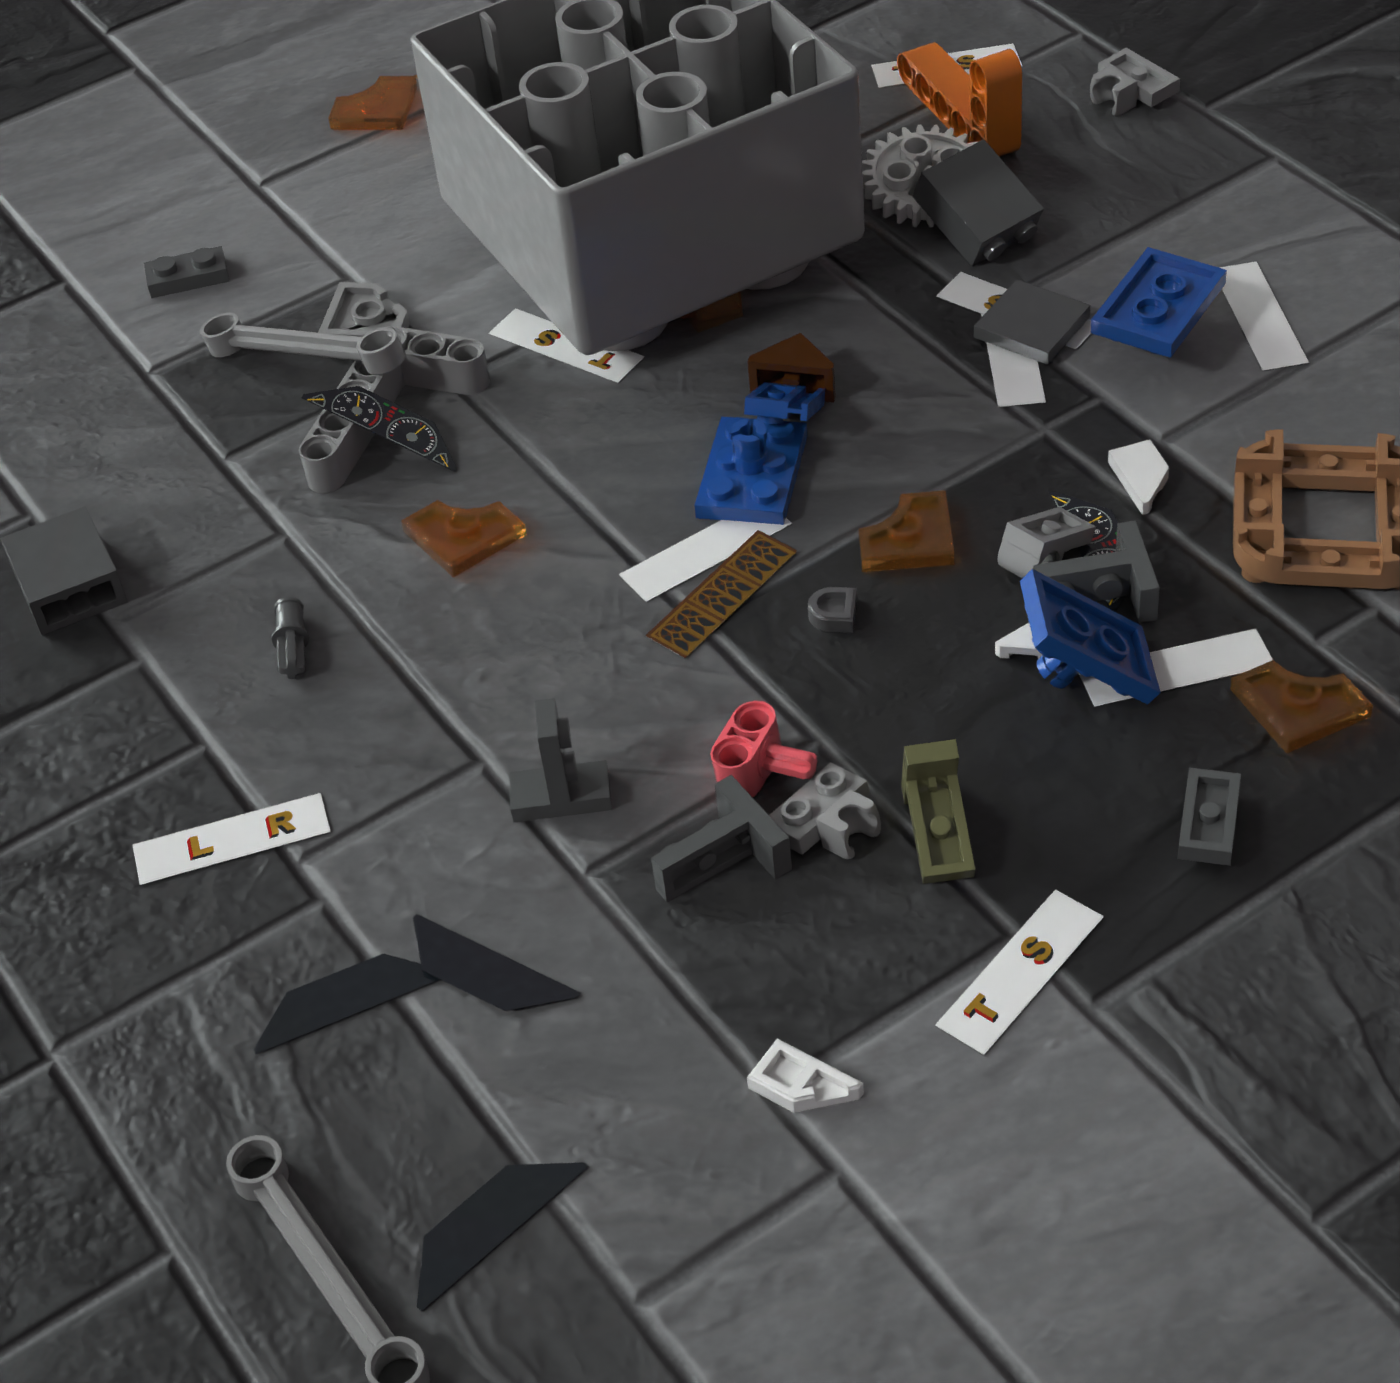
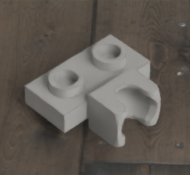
M1124 48L1099 62L1098 72L1093 75L1090 84V96L1093 104H1100L1107 100L1115 101V105L1112 108L1113 116L1122 115L1136 107L1137 99L1153 107L1180 91L1179 77L1128 48Z
M831 762L769 815L789 837L790 849L802 855L816 842L821 840L823 848L844 859H852L855 856L854 848L848 845V839L851 834L863 833L870 837H876L881 831L879 812L874 802L868 798L870 791L867 780Z

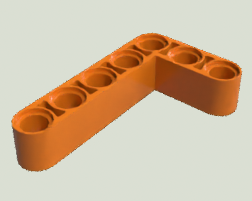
M936 42L908 50L897 56V67L902 81L948 129L954 128L955 137L964 133L968 134L967 144L984 139L999 157L1020 149L1022 133V67L1018 56L1012 49H1006L972 61L969 74Z

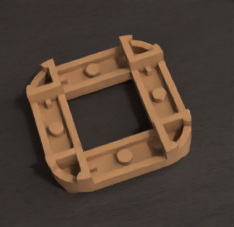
M1283 429L1266 431L1265 440L1253 443L1247 448L1240 447L1237 452L1234 477L1233 555L1237 564L1242 568L1241 574L1243 578L1252 583L1265 581L1287 585L1369 589L1394 588L1400 590V447L1394 445L1396 436L1377 433L1375 447L1284 443ZM1282 488L1375 491L1377 542L1284 538Z

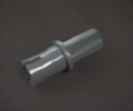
M285 597L278 600L274 606L276 609V629L272 633L271 640L273 646L277 649L278 672L286 674L288 679H296V674L304 673L306 669L305 647L309 642V634L304 628L303 603L297 598Z

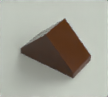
M798 333L749 356L747 362L750 393L764 382L806 386V393L811 394L819 388H824L825 402L834 403L836 398L834 363L802 333Z

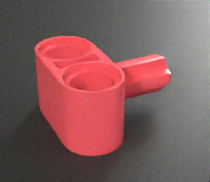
M750 701L740 705L731 715L710 753L716 781L719 782L732 775L752 798L761 790L772 772L800 779H811L816 772L818 762L815 753L782 745L775 709L764 701Z

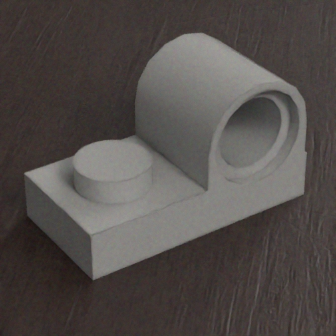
M1061 507L1007 522L998 552V564L1014 575L1023 578L1033 569V565L1061 561L1064 552L1091 543L1096 526Z

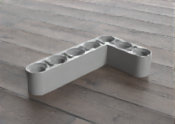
M387 326L383 328L394 329L406 353L403 363L387 373L371 374L367 372L362 361L355 360L337 389L360 386L394 403L405 385L473 395L484 391L489 386L490 377L484 346L479 340L397 326ZM323 409L299 447L308 487L318 493H328L340 488L345 483L375 433Z

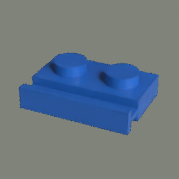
M764 382L745 397L744 415L757 416V419L764 424H781L783 419H788L794 413L801 414L800 421H808L824 406L825 389L819 388L811 394L806 393V386Z

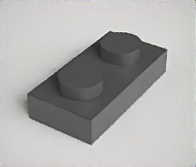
M222 246L200 248L191 253L172 257L163 256L153 261L144 262L147 286L151 298L229 282Z
M1189 767L1177 859L1231 865L1241 773Z

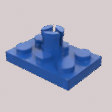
M1147 247L1091 319V333L1171 358L1226 284L1227 270Z
M721 416L694 505L696 518L784 525L808 437L807 423L783 420L781 424H764L759 419Z
M1031 569L1020 580L1025 602L1024 607L1032 633V642L1035 648L1042 654L1037 660V668L1044 679L1054 670L1057 673L1050 681L1051 685L1059 689L1066 688L1073 678L1080 673L1085 677H1094L1111 686L1117 693L1123 696L1129 695L1147 705L1161 693L1141 625L1034 569Z

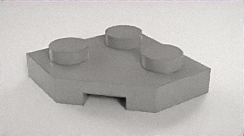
M339 282L318 333L363 337L373 330L387 326L409 328L410 321L407 310L400 303L395 305L388 298L387 291L378 283Z

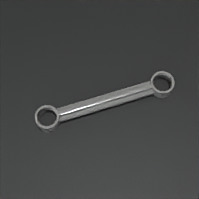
M223 313L206 321L200 329V334L210 354L214 357L229 356L244 348L362 361L367 372L371 374H383L392 371L401 365L406 357L399 337L392 328H379L365 334L363 337L246 326L241 324L235 313Z
M264 1135L250 1136L235 1144L227 1156L226 1167L236 1192L246 1200L259 1201L366 1357L365 1373L369 1383H380L377 1380L382 1369L390 1362L398 1359H409L418 1364L415 1374L405 1383H430V1371L419 1344L410 1338L393 1334L288 1183L289 1170L279 1144L274 1139ZM270 1158L275 1160L272 1169L261 1177L248 1179L240 1176L244 1167L256 1159Z

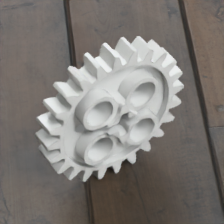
M920 124L914 133H911L906 127H902V136L899 137L889 132L887 133V142L876 140L875 150L868 149L867 160H862L864 198L872 199L873 210L883 207L884 218L894 213L897 214L898 224H901L906 218L912 219L913 227H917L921 220H926L929 227H933L935 224L913 198L921 172L974 145L978 141L967 144L968 134L966 133L954 137V128H949L945 133H939L938 125H934L929 132L925 131Z

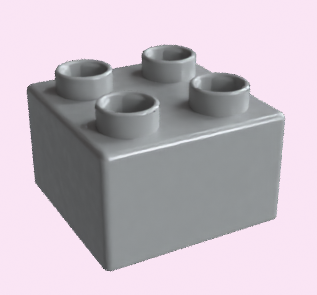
M501 0L419 31L411 37V46L442 199L571 344L584 355H593L603 350L627 351L645 346L660 336L668 322L745 289H772L786 285L799 277L810 261L857 242L863 237L865 224L858 70L777 0Z

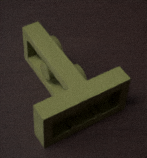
M956 739L904 746L901 788L904 804L909 805L923 884L971 878L975 875V865L957 776L959 754Z

